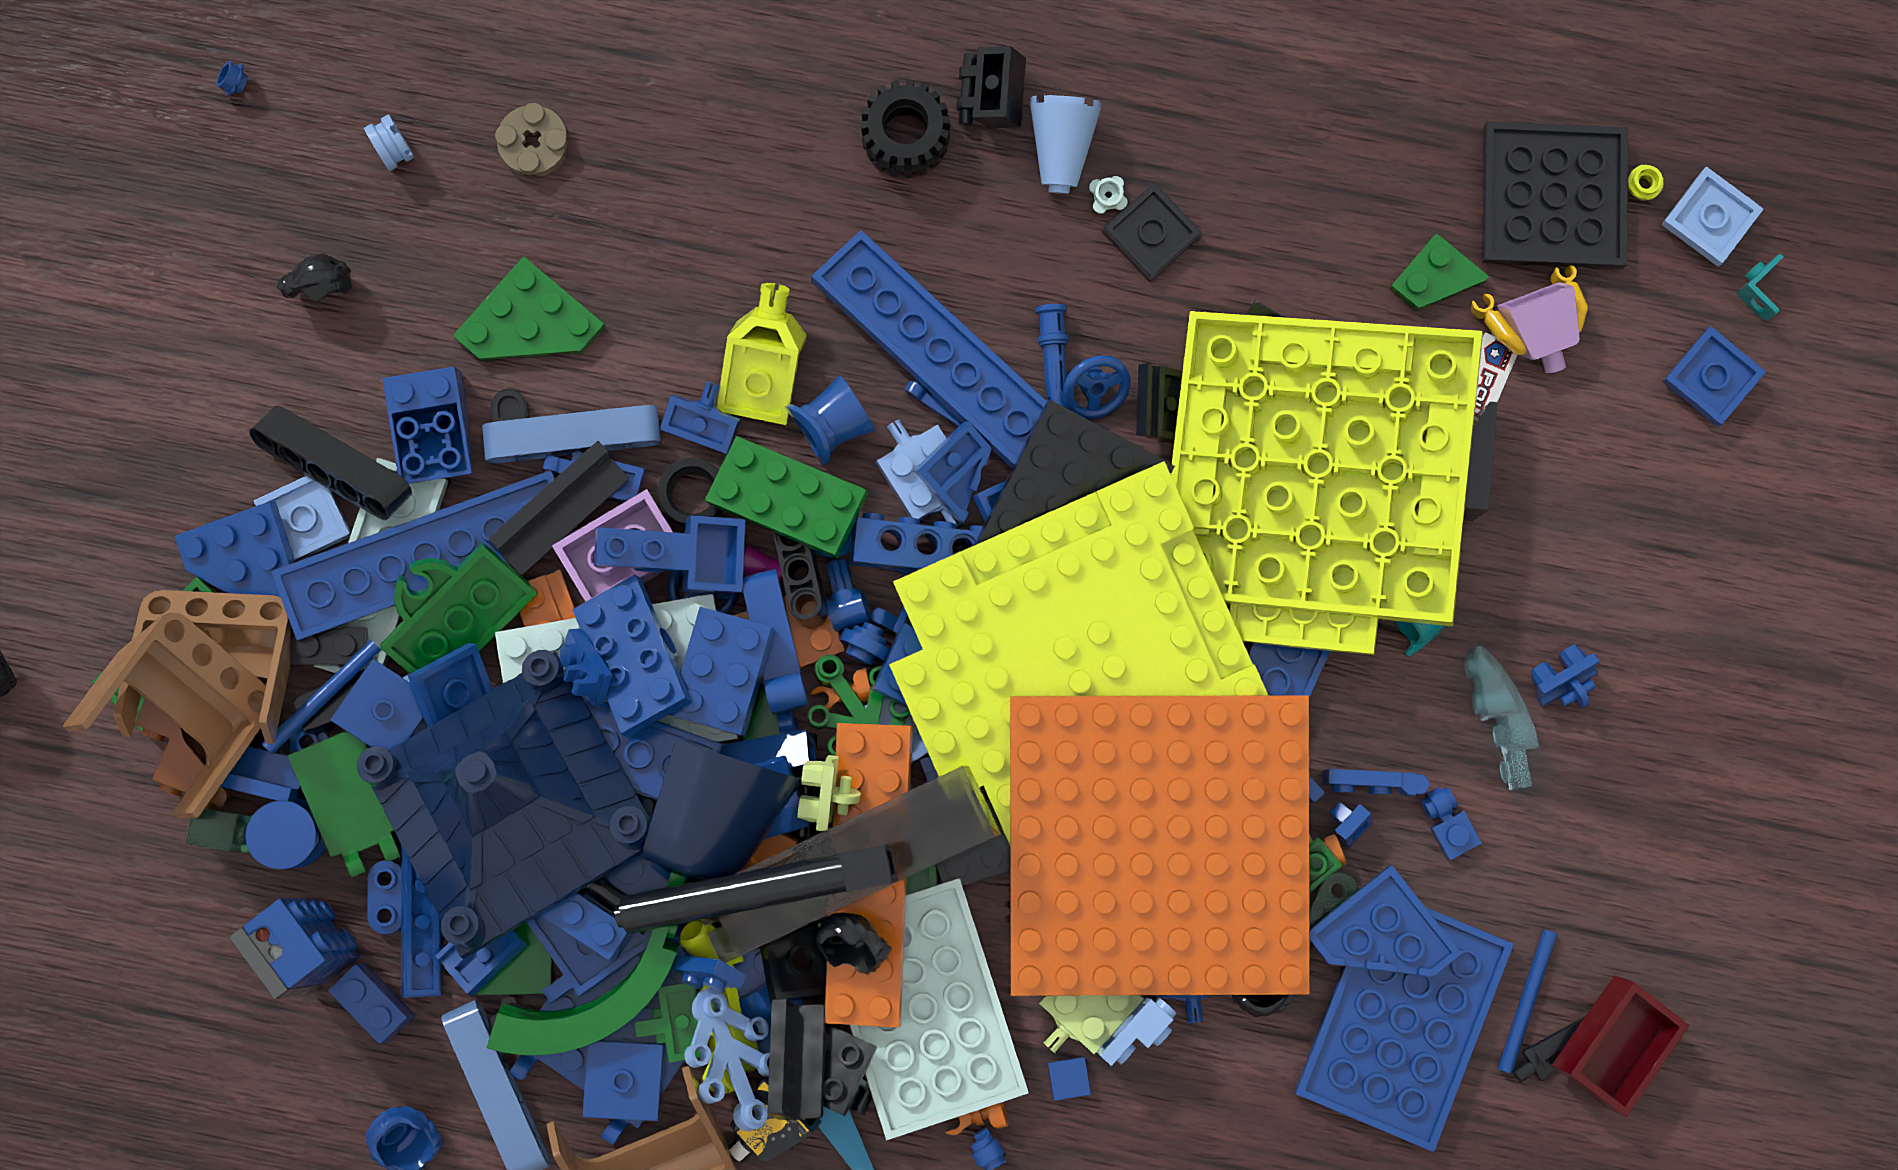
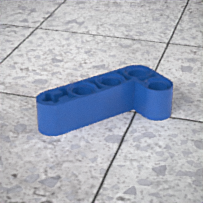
M776 569L743 576V594L749 619L772 626L776 630L763 673L765 692L772 715L809 707Z

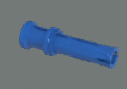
M1040 305L1035 307V314L1039 315L1040 336L1037 337V344L1043 348L1047 400H1052L1067 408L1063 400V386L1067 378L1065 346L1069 342V335L1065 334L1064 313L1067 312V305Z

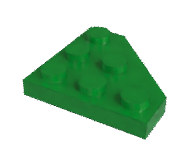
M523 256L454 333L453 337L483 362L495 361L500 358L517 357V359L546 357V355L582 354L606 326Z

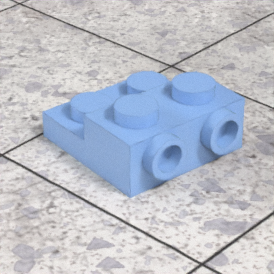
M1144 996L1143 1001L1100 1047L1097 1053L1112 1066L1116 1061L1120 1064L1124 1063L1134 1052L1136 1047L1132 1043L1135 1039L1147 1048L1152 1043L1159 1046L1171 1033L1172 1029L1168 1025L1173 1021L1172 1018L1176 1015V1012L1161 998L1155 997L1152 1001Z

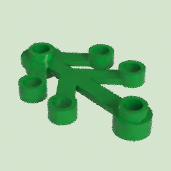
M824 655L819 658L815 664V677L817 681L823 686H832L852 717L829 713L826 707L816 705L808 712L809 725L817 730L824 728L837 730V723L878 725L884 696L872 691L875 683L873 677L880 673L882 666L875 667L870 672L869 683L871 689L867 708L865 709L843 677L844 665L842 661L834 655ZM827 663L834 664L836 671L831 674L825 673L822 669L823 666ZM891 700L889 713L892 716L890 725L904 726L905 719L910 715L909 708H907L905 713L899 714L893 708L897 703ZM816 712H821L826 716V719L821 723L813 721L812 715ZM833 736L828 743V752L830 755L836 756V752L832 749L833 744L836 743V736Z

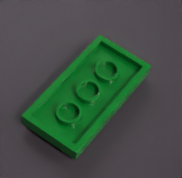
M736 436L705 501L708 505L837 559L868 496V492L864 488Z

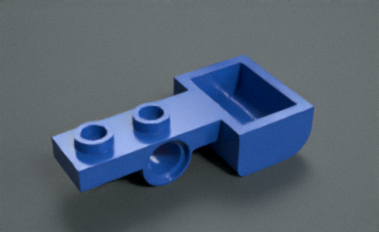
M691 515L686 519L685 533L598 527L595 534L594 566L632 568L635 571L684 572L683 592L715 595L740 594L743 589L745 519Z

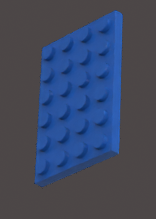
M1426 907L1461 951L1462 955L1434 977L1343 966L1294 1094L1434 1152L1514 944Z

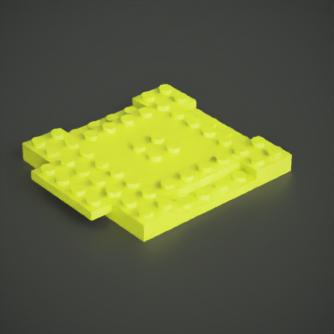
M1190 311L1172 465L1175 467L1171 477L1193 524V531L1223 599L1227 605H1230L1229 612L1243 642L1375 655L1378 619L1453 626L1474 412L1476 409L1483 341L1482 331Z
M1165 461L893 581L923 649L889 664L949 801L984 786L1009 844L1010 696L1268 695L1256 666L1251 662L1195 536L1193 524Z

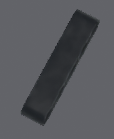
M275 406L249 430L252 440L263 451L381 520L389 519L412 495V489L403 477L281 406Z
M773 532L791 613L804 627L816 628L821 626L826 621L828 611L815 549L801 543L794 546H786L788 538ZM799 568H809L808 575L804 579L793 580L794 573ZM809 601L817 602L813 613L809 615L801 614V608L805 603Z

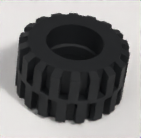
M906 79V85H900L899 80L891 81L890 89H887L885 85L879 87L878 95L874 96L871 94L867 100L868 106L863 107L861 134L863 148L867 150V157L871 162L876 161V168L883 172L885 168L889 169V174L893 177H897L898 172L904 173L905 178H912V172L918 171L919 176L926 174L927 167L930 166L934 169L939 164V157L943 158L947 152V144H949L950 116H948V108L945 102H940V95L935 90L929 93L928 85L921 83L920 87H915L914 80ZM900 115H912L925 124L927 131L921 139L914 143L900 144L891 140L884 132V129L891 119Z

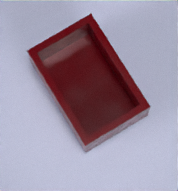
M1614 975L1551 1066L1607 1109L1627 1118L1690 1025L1635 982Z

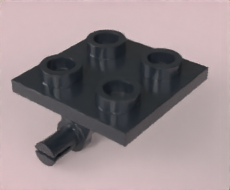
M826 1024L823 1107L845 1116L858 1088H860L850 1109L865 1115L872 1099V1093L867 1078L865 1077L863 1080V1077L877 1046L829 1024Z

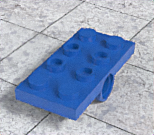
M634 574L572 609L579 628L583 629L613 675L606 697L622 735L628 738L691 702L674 660L678 656L676 646L666 629L660 625L640 577Z

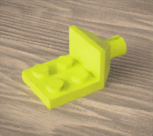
M763 283L760 288L759 306L739 319L727 336L717 408L728 414L787 425L789 413L785 406L792 402L799 354L806 342L807 334L792 314L785 311L790 289L779 285L773 300L775 283Z

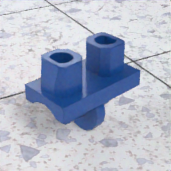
M1573 644L1559 654V660L1566 668L1565 670L1556 674L1548 662H1543L1531 670L1530 677L1537 688L1536 700L1542 707L1559 698L1563 706L1575 702L1580 708H1584L1590 704L1587 693L1596 688L1591 678L1598 674L1596 665L1600 663V660L1594 653L1587 656L1576 644Z

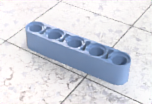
M653 405L497 421L482 425L485 462L487 463L546 458V455L555 457L573 455L574 451L586 452L597 441L608 451L649 447L661 443L658 407Z
M475 999L443 1014L441 1017L445 1031L506 1169L544 1170L550 1167L551 1162L548 1152L514 1076L509 1073L511 1069L504 1053L486 1048L492 1027L480 1002Z

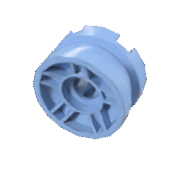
M389 114L381 118V123L377 125L371 123L364 127L367 136L389 171L397 168L398 162L402 160L408 162L415 158Z

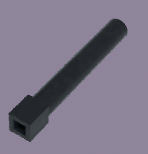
M891 843L622 896L619 905L615 906L616 923L619 928H624L627 934L894 883L898 881Z

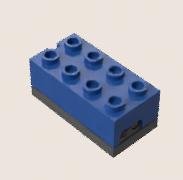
M279 898L229 936L274 999L312 994L325 985L324 983L330 981L360 958V955L355 950L358 947L355 938L346 929L342 932L339 931L334 924V919L337 917L336 913L325 900L320 902L317 898Z

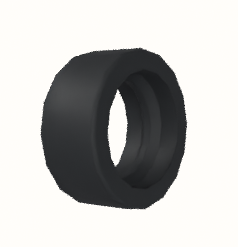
M690 457L678 460L667 467L660 477L657 490L660 506L669 519L681 527H686V519L691 515L720 517L723 510L710 505L701 513L689 514L679 510L673 503L671 495L673 485L679 477L686 473H700L706 476L713 484L719 471L714 465L704 459Z

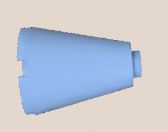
M1044 95V103H1039L1037 96L1031 97L1030 107L1042 185L1049 186V193L1069 194L1070 188L1078 186L1099 118L1102 102L1094 100L1092 107L1087 106L1085 98Z

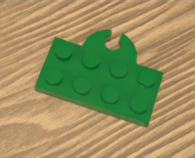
M484 542L458 567L446 560L435 558L415 561L409 564V569L414 575L426 578L429 584L422 591H414L407 585L406 578L399 574L395 585L394 602L397 612L403 621L380 643V649L410 674L467 643L476 644L478 651H480L495 636V632H499L537 595V589Z

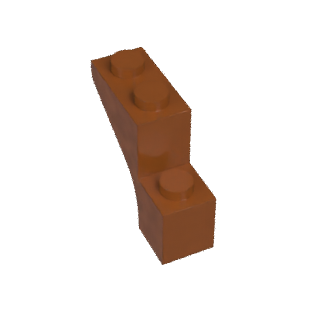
M145 699L134 725L142 727L141 733L152 739L163 741L164 737L170 738L152 780L161 783L159 789L176 796H181L182 791L187 793L204 769L206 758L191 741L186 731ZM219 787L206 808L216 810L217 805L221 807L227 805L232 795L231 789Z

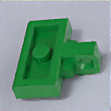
M685 983L660 987L658 994L661 1008L652 1010L653 1019L634 1022L636 1038L656 1034L657 1043L666 1042L669 1063L685 1060V1050L691 1045L698 1024L692 1013V1004L697 996V990ZM696 1049L695 1057L699 1058L701 1057L700 1052Z

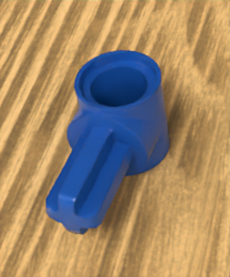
M836 559L828 563L826 568L833 594L829 596V600L826 603L834 630L838 632L844 628L870 622L871 613L866 597L862 590L853 587L847 561L845 559Z

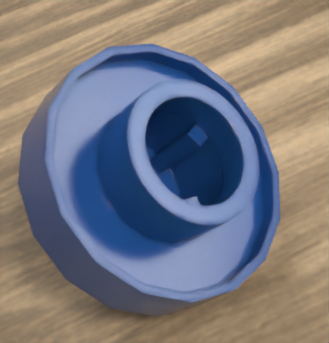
M864 622L862 627L855 625L853 630L844 628L839 637V641L848 646L845 652L847 655L869 666L872 665L874 659L884 663L890 651L885 646L887 640L882 637L884 631L867 622Z

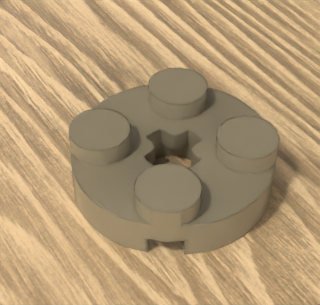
M529 103L526 106H521L511 111L502 120L500 127H498L495 133L498 152L501 158L517 174L525 176L524 174L536 175V177L545 176L555 171L565 160L568 146L567 130L556 113L537 103ZM527 135H541L538 139L540 146L536 149L532 145L527 148L524 147L523 144L527 141L525 138Z

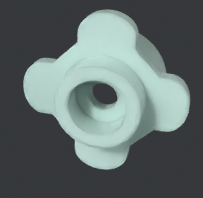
M1113 176L1112 178H1104L1101 181L1095 179L1090 183L1089 190L1094 195L1093 209L1096 213L1103 214L1109 209L1121 211L1126 208L1128 201L1123 196L1124 181L1122 178ZM1110 192L1112 196L1107 198L1105 193Z

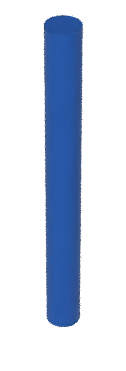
M370 640L277 729L274 744H267L264 741L262 745L273 754L372 660L381 649Z
M1545 929L1542 931L1498 1070L1509 1074L1513 1072L1557 933Z

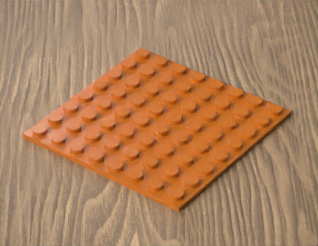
M1308 695L1010 696L1011 996L1309 994Z

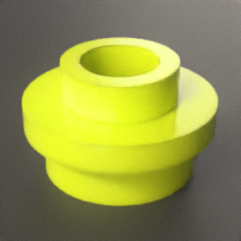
M1640 165L1633 169L1628 176V190L1639 200H1651L1662 191L1664 184L1662 174L1653 166ZM1639 179H1646L1649 182V188H1642L1639 184Z

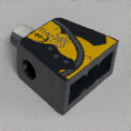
M766 1077L753 1092L755 1099L764 1103L767 1109L769 1077ZM752 1109V1115L755 1118V1112ZM768 1114L766 1122L762 1127L751 1131H743L737 1127L733 1119L730 1126L738 1137L729 1145V1151L739 1162H745L754 1153L762 1162L767 1163L811 1135L820 1125L821 1120H778Z

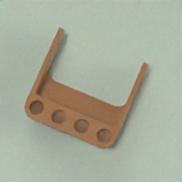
M159 590L148 594L141 603L132 640L164 614L174 612L187 617L259 680L267 682L259 724L265 742L267 744H274L290 671L291 624L281 597L274 595ZM125 682L120 685L114 709V718L122 737H131L141 695Z
M171 612L159 617L118 651L66 720L63 727L68 731L88 729L123 682L130 685L198 741L205 749L206 764L204 769L172 813L178 819L197 818L261 729L259 717L266 685L187 617L180 613Z
M689 1065L683 1067L682 1071L689 1098L697 1114L685 1122L625 1145L610 1153L594 1159L578 1158L573 1154L554 1121L547 1123L552 1154L561 1170H737V1167L710 1104L704 1103L699 1097L698 1090L700 1085Z

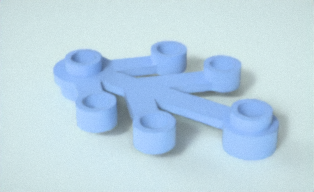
M711 988L702 990L697 994L692 1004V1013L698 1024L692 1043L687 1047L684 1054L685 1061L690 1067L698 1068L708 1064L711 1059V1051L707 1043L711 1032H713L716 1047L705 1081L699 1086V1097L706 1104L715 1103L723 1099L725 1087L721 1081L726 1068L739 1100L733 1111L735 1124L743 1131L758 1129L766 1122L768 1117L767 1107L760 1100L755 1099L741 1061L756 1068L762 1076L769 1077L767 1059L770 1060V1052L763 1054L731 1037L727 1025L742 1031L747 1040L754 1042L764 1039L768 1035V1024L762 1017L749 1019L729 1008L727 999L722 992ZM711 1002H712V1004H713V1006H714V1011L711 1009V1006H710V1003H711ZM753 1024L758 1027V1035L753 1030ZM696 1049L700 1052V1061L695 1057ZM710 1085L714 1089V1097H712L709 1093ZM752 1109L755 1112V1118L752 1115Z

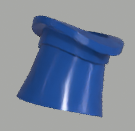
M838 375L810 404H804L800 408L792 404L785 406L792 419L805 435L823 467L829 464L830 453L837 446L876 431L868 415L841 375Z
M298 798L297 804L289 801L268 803L254 813L247 825L246 844L249 852L254 859L269 868L288 869L304 867L315 862L327 850L305 798Z

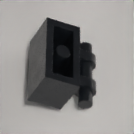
M1012 46L978 47V54L964 53L963 66L959 67L958 76L959 80H962L961 96L957 98L956 110L959 111L958 124L971 126L974 118L987 128L1021 127L1026 57Z

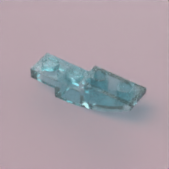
M1483 646L1473 647L1467 650L1468 657L1464 658L1466 675L1468 678L1473 679L1475 692L1471 694L1473 710L1475 714H1480L1481 721L1492 719L1496 721V726H1493L1492 730L1496 747H1501L1504 762H1500V773L1505 784L1508 783L1509 790L1531 787L1532 781L1525 751L1539 748V743L1528 709L1518 689L1498 661Z

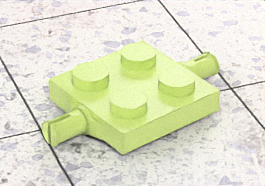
M1140 995L1045 996L1039 1004L1053 1016L1058 1027L1043 1043L1049 1047L1059 1037L1050 1047V1050L1056 1053L1059 1047L1070 1037L1080 1041L1095 1054L1143 1001V998Z

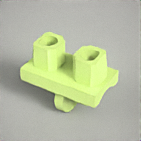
M828 755L825 762L806 761L803 766L802 784L821 787L820 797L801 795L797 817L806 821L816 822V830L828 831V825L832 821L834 802L838 803L837 814L847 815L849 804H857L861 799V792L851 788L852 778L849 776H841L840 787H836L839 756Z

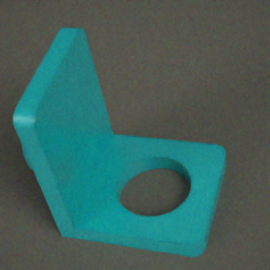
M1781 253L1766 265L1761 261L1757 263L1745 275L1749 281L1736 293L1765 322L1775 316L1780 310L1755 284L1784 257ZM1754 298L1759 300L1765 306L1766 309L1759 306L1754 300Z

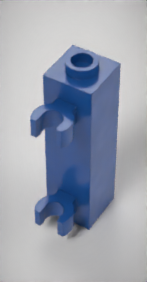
M792 711L777 714L780 734L724 744L720 751L722 755L750 764L786 755L793 776L802 778L803 766L806 761H817L816 743L806 729L799 730L798 719L793 718Z

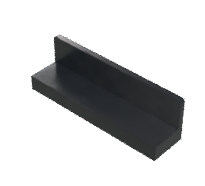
M597 441L488 539L520 575H524L553 549L552 545L568 536L629 480L628 476L610 458L608 450Z

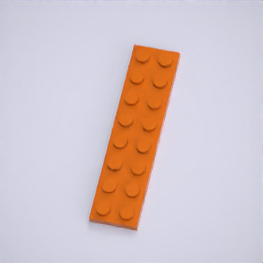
M837 723L836 756H839L836 787H840L841 776H849L852 778L851 788L861 792V799L857 804H849L847 815L837 814L838 803L834 802L832 855L891 843L898 881L830 895L829 916L833 913L841 912L862 915L869 920L878 936L883 937L892 950L880 967L869 975L859 973L852 965L841 964L840 966L833 967L827 961L825 1023L880 1027L901 1026L913 726Z

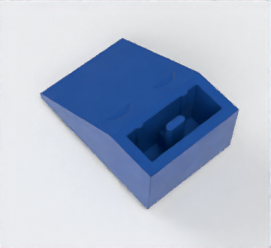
M453 366L382 378L398 475L403 477L408 484L472 474L468 407L462 372Z

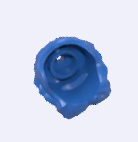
M407 1106L393 1107L381 1112L365 1133L371 1159L387 1170H423L426 1163L430 1162L438 1154L444 1143V1139L437 1132L434 1122L427 1119L421 1111Z

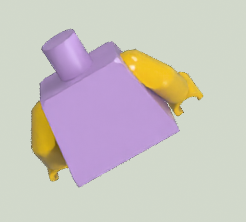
M1568 265L1565 269L1567 278L1560 274L1557 267L1554 269L1550 277L1553 285L1497 305L1499 311L1493 310V297L1490 294H1484L1483 300L1488 305V308L1481 309L1475 301H1472L1471 312L1479 319L1485 318L1484 322L1494 336L1515 355H1521L1531 360L1541 358L1545 373H1554L1566 368L1562 350L1579 343V333L1584 325L1588 305L1578 283L1573 282L1577 270L1575 266Z

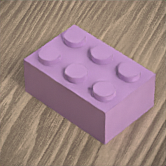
M646 489L552 545L586 602L634 574L640 577L644 584L662 573L635 571L632 568L594 566L595 534L598 527L659 532L673 531Z

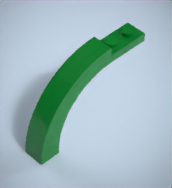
M672 870L667 887L692 882L685 880L686 874ZM678 925L653 929L648 945L632 971L618 985L597 999L583 1005L553 1011L529 1010L503 1003L497 1013L486 1048L510 1054L548 1055L585 1047L619 1030L650 1002L668 975L680 944L666 940V937L674 939Z

